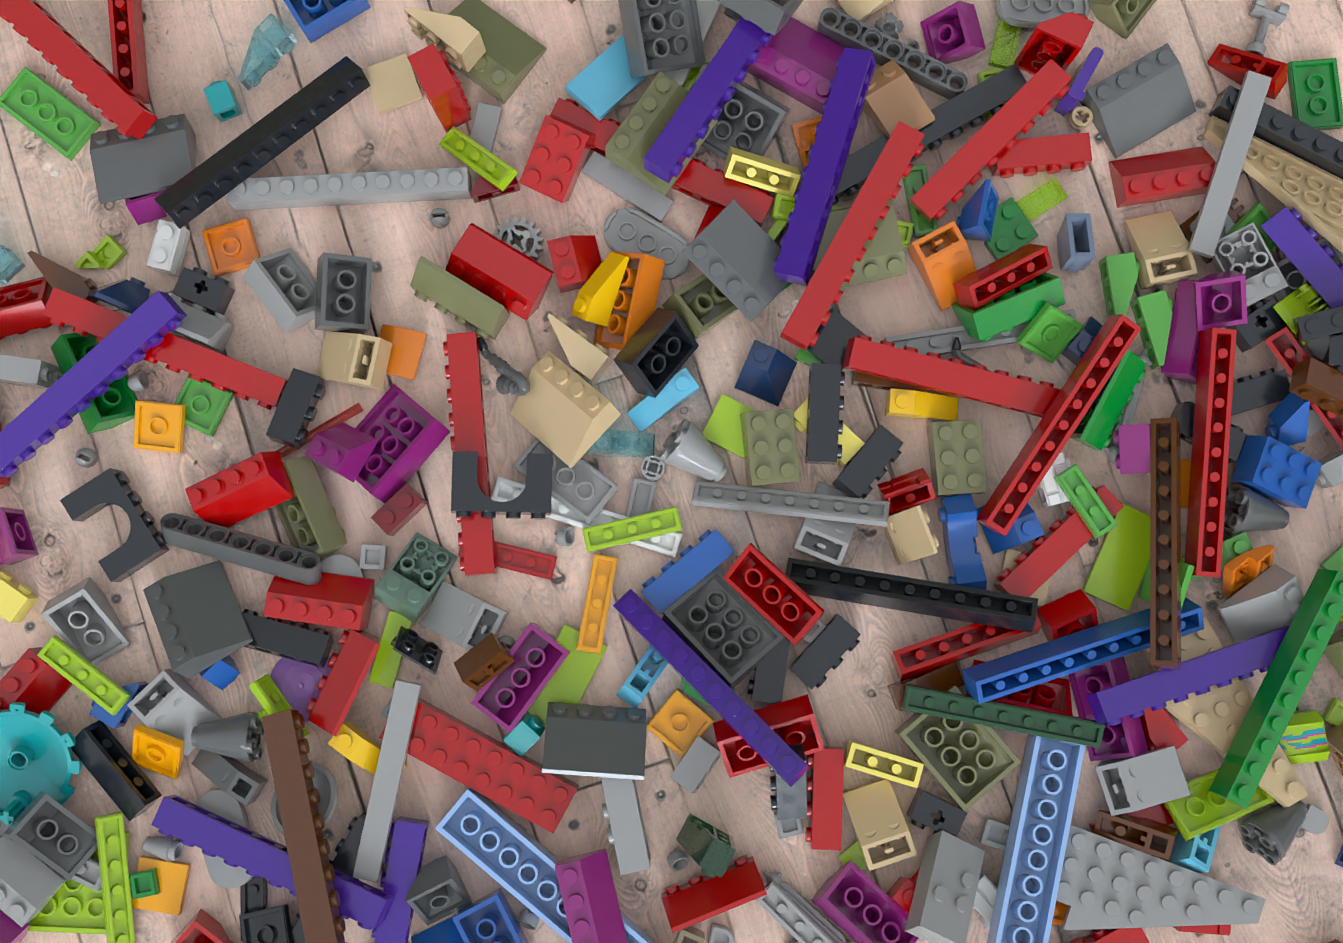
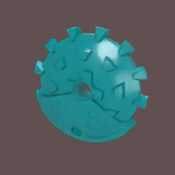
M22 702L10 703V709L0 711V811L2 812L0 820H4V825H9L41 791L63 805L76 789L69 784L73 774H80L82 770V761L74 760L71 746L76 744V740L72 733L67 732L63 734L53 724L55 716L50 712L42 711L39 715L25 710V703Z

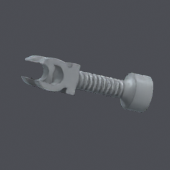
M1267 0L1253 1L1249 16L1258 18L1261 21L1254 41L1247 44L1245 51L1264 56L1266 46L1263 42L1269 24L1279 26L1286 19L1290 5L1281 2L1280 6L1277 5L1275 11L1264 8Z

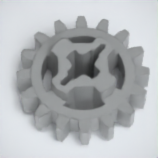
M513 216V222L509 223L507 219H504V227L497 225L499 234L493 233V236L503 241L508 233L505 243L528 257L539 260L537 252H543L544 249L539 244L544 243V238L539 236L542 233L540 228L534 229V221L527 224L526 217L518 221L516 216ZM516 228L525 229V231L516 230ZM514 235L522 243L523 250L515 244ZM534 241L531 251L528 252L529 245Z

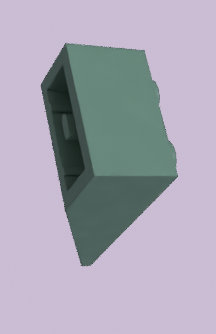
M417 532L376 586L374 599L416 624L458 557Z

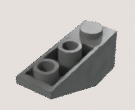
M200 749L191 763L223 792L246 806L256 801L268 781L231 757Z

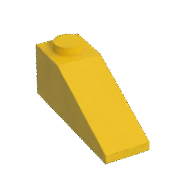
M611 251L578 291L571 315L607 327L629 257Z
M891 388L886 392L885 416L935 421H957L959 398L915 390Z
M351 721L343 723L337 736H333L328 744L350 761L375 775L381 744Z

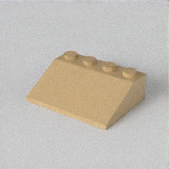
M549 350L530 371L527 378L530 383V391L526 395L518 396L510 413L570 468L578 462L621 415L607 398Z

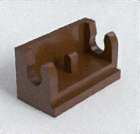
M491 632L455 661L454 665L462 682L473 690L478 691L515 662L505 643L503 641L500 643L497 636Z

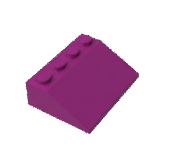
M791 17L787 24L775 36L773 35L770 43L767 46H762L757 62L754 65L750 64L747 70L749 74L823 115V104L829 98L830 82L836 76L837 59L839 56H842L844 46Z
M393 384L355 428L379 440L357 476L356 481L371 495L386 503L409 481L451 431Z

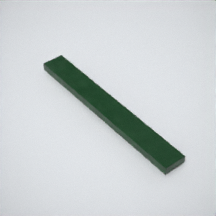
M906 684L901 705L902 710L1096 748L1101 746L1105 723L1097 724L1096 720L994 700L979 704L968 695Z

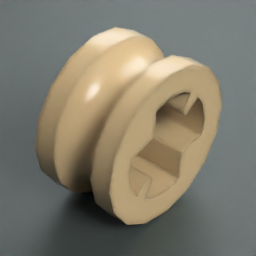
M1085 106L1075 108L1069 116L1070 126L1075 130L1087 128L1093 119L1092 111ZM1078 115L1081 117L1085 116L1086 119L1083 123L1081 120H1076Z

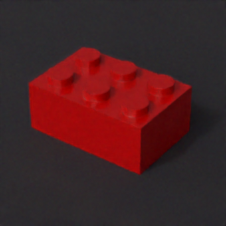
M553 114L545 115L519 183L560 203L569 201L596 134Z

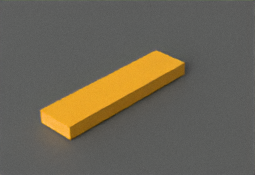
M594 554L576 648L578 651L601 654L618 561L616 557Z

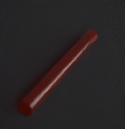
M358 402L310 430L305 443H301L299 448L313 441L317 433L341 424L364 411L360 403ZM285 445L276 451H279L282 459L297 449Z

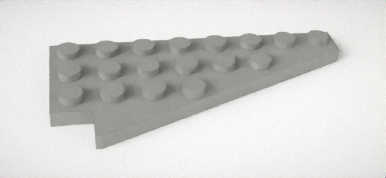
M1070 825L1056 900L1069 905L1063 921V929L1092 930L1259 923L1266 899Z

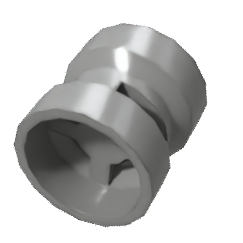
M651 455L643 460L641 472L645 479L657 481L663 477L665 464L658 456Z

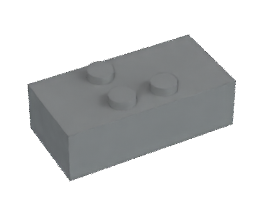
M601 777L606 803H602L604 818H609L610 820L607 834L609 843H614L620 875L650 869L651 856L635 779Z
M943 830L927 837L905 928L906 932L929 943H966L985 854L984 850Z

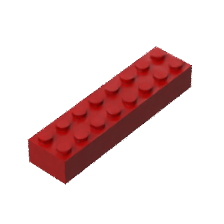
M419 697L407 754L554 834L579 785L560 774L542 773V764L525 755L521 757L511 747ZM385 728L383 729V731H382V733H381V735H380V737H379V738L382 739V740H383Z

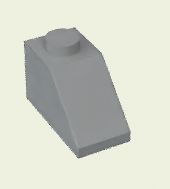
M1343 450L1329 453L1318 461L1322 465L1315 482L1316 485L1323 489L1334 487L1343 482Z

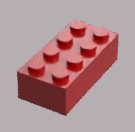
M433 43L408 56L410 65L446 133L453 126L458 127L470 121L471 118L468 112L471 110V107L468 104L465 92L455 71H452L444 51H438Z
M808 694L753 710L787 745L803 744L805 755L825 750ZM724 720L713 722L716 741L729 778L769 766Z

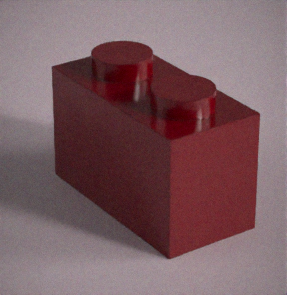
M406 483L371 518L387 535L394 536L428 502L413 486Z

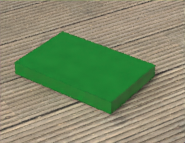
M1337 59L1290 61L1287 64V75L1293 117L1319 131L1342 129L1343 105Z

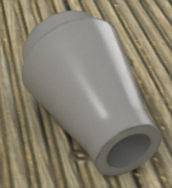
M148 836L144 842L143 849L168 862H172L173 860L178 861L184 851V844L180 842L178 837Z

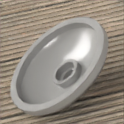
M311 763L315 772V777L312 778L314 788L318 790L320 802L317 803L319 813L323 815L326 825L337 805V782L327 768ZM275 790L271 804L272 819L277 829L284 834Z

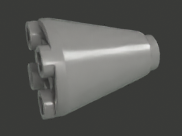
M684 419L679 424L676 435L674 437L672 435L668 436L663 443L664 449L659 458L669 465L709 481L719 482L727 472L728 467L724 465V460L696 425Z

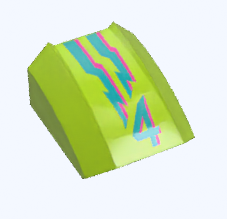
M1305 709L1294 711L1279 742L1290 764L1328 760L1330 750L1328 748L1324 720L1318 710Z

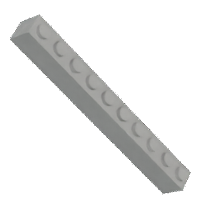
M467 167L247 178L227 193L228 204L236 211L472 199L471 174Z

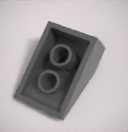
M42 791L4 832L69 881L98 848L96 831Z

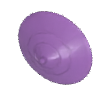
M329 656L324 669L282 657L271 672L270 677L292 709L299 710V714H302L304 722L309 721V712L305 710L311 697L316 699L320 691L316 689L322 675L327 676L331 668L327 666L330 659Z

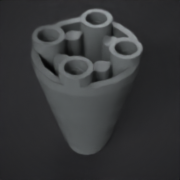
M1234 484L1231 487L1226 486L1224 530L1228 532L1266 531L1283 529L1288 525L1290 516L1283 507L1245 485Z
M247 712L200 724L192 730V746L242 761L254 762V760H260L263 753L262 745H260L261 735H264L262 720H260L257 712Z
M1301 800L1289 807H1283L1278 803L1246 818L1238 825L1244 838L1243 846L1250 853L1256 852L1269 864L1275 866L1288 852L1306 819L1308 808Z

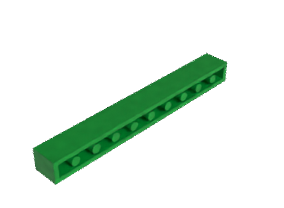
M1327 569L1317 570L1213 780L1209 791L1228 802L1247 809L1343 614V574L1341 572Z

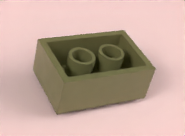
M793 408L741 414L747 486L800 481Z
M981 419L934 422L927 426L931 479L935 496L946 497L987 492Z

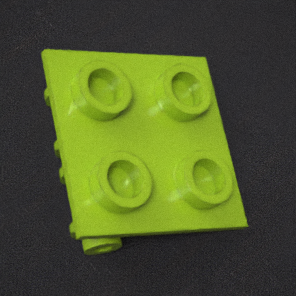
M1305 283L1273 306L1295 336L1296 332L1292 319L1324 311L1322 308L1327 305L1325 302L1319 306L1317 302L1323 298L1319 297L1315 300L1314 298L1319 294L1308 283ZM1310 340L1304 341V342H1301V343H1302L1303 345H1305V344L1308 343Z

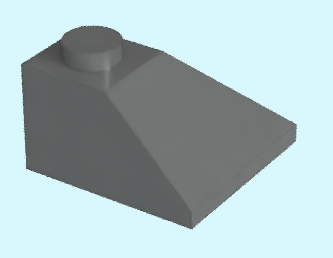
M446 855L423 866L405 897L406 902L427 926L472 903L457 868Z

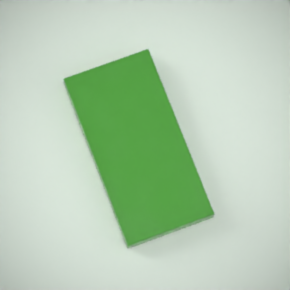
M27 67L23 68L0 96L1 108L70 161L74 159L88 142L90 135L95 133L101 126L99 122Z

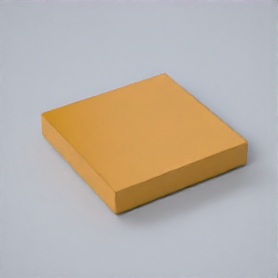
M136 400L133 448L183 453L186 405Z
M676 688L647 723L646 728L683 758L696 738L703 735L714 719Z
M138 724L133 733L132 759L140 767L177 780L181 775L185 741Z
M141 856L137 872L157 868L161 893L133 899L132 897V907L179 916L182 913L191 864L177 861L168 862L160 858Z

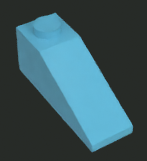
M684 368L674 375L656 398L647 396L627 414L642 433L699 391V385L688 370Z
M650 646L616 695L632 707L637 708L668 663Z
M1221 826L1188 841H1185L1180 832L1169 862L1196 873L1209 872Z

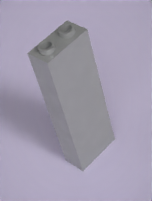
M0 354V383L47 390L63 376L58 366L48 362Z

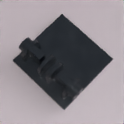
M401 626L398 635L390 643L393 646V650L436 675L443 651L435 643L427 642L419 637L414 630Z

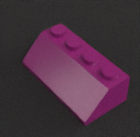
M1180 280L1175 291V305L1172 311L1165 362L1160 368L1161 373L1171 379L1196 384L1199 333L1201 332L1196 330L1194 282L1197 280Z
M535 623L528 625L509 652L515 662L483 686L471 702L472 705L509 733L513 731L570 654V651Z
M1124 656L1068 674L1079 717L1095 720L1086 695L1130 680ZM1129 715L1122 717V723L1110 727L1105 723L1100 748L1087 746L1090 761L1131 758L1149 750L1140 716L1130 719Z
M606 848L557 860L555 870L572 943H628Z
M851 860L828 878L811 899L856 943H915L918 940V937L905 931L909 915Z

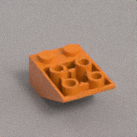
M955 221L912 242L907 249L941 312L951 307V304L958 302L953 283L977 271L967 243Z

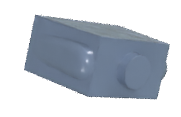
M1066 213L1057 234L1060 270H1068L1071 273L1085 270L1095 258L1090 213Z

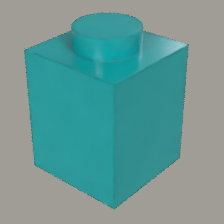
M226 80L215 81L209 87L204 88L213 115L220 122L243 114L234 90Z
M527 712L513 731L506 734L503 741L522 757L541 737L545 727L537 716Z

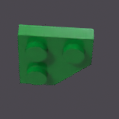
M1010 197L997 206L991 241H984V245L996 261L1023 247L1039 235L1014 199Z

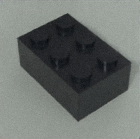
M657 308L613 360L637 393L656 398L699 345L677 312Z

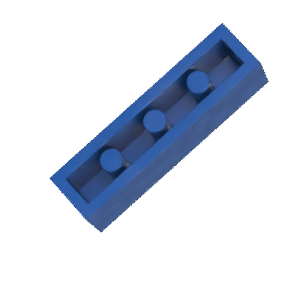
M708 529L698 538L700 543L693 548L689 545L679 553L682 557L676 563L671 560L661 568L662 575L657 579L652 576L642 584L645 589L641 593L659 614L735 552L717 529L713 532Z

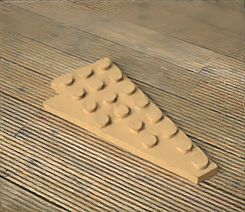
M1212 115L1207 122L1203 136L1220 150L1229 123ZM1253 135L1242 169L1285 204L1289 210L1294 207L1303 217L1302 220L1343 253V179Z
M1203 617V630L1181 637V662L1223 648L1206 617ZM1149 647L1143 649L1142 651L1145 654L1148 662L1150 663ZM1238 677L1232 678V684L1217 688L1216 684L1210 686V692L1197 696L1195 692L1188 694L1189 699L1178 703H1174L1173 700L1167 701V707H1165L1224 758L1253 702V698L1244 682L1239 680ZM1278 744L1258 786L1283 807H1289L1309 795L1281 746Z

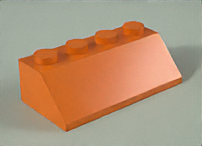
M616 252L629 257V261L607 327L597 324L593 345L598 343L604 348L621 351L654 313L665 260L642 253Z

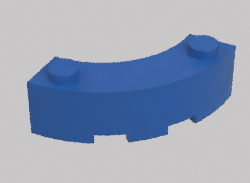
M971 493L942 497L941 508H938V519L940 523L942 522L945 553L950 574L948 584L986 590L987 578L981 554L977 552L975 537H978L977 509Z

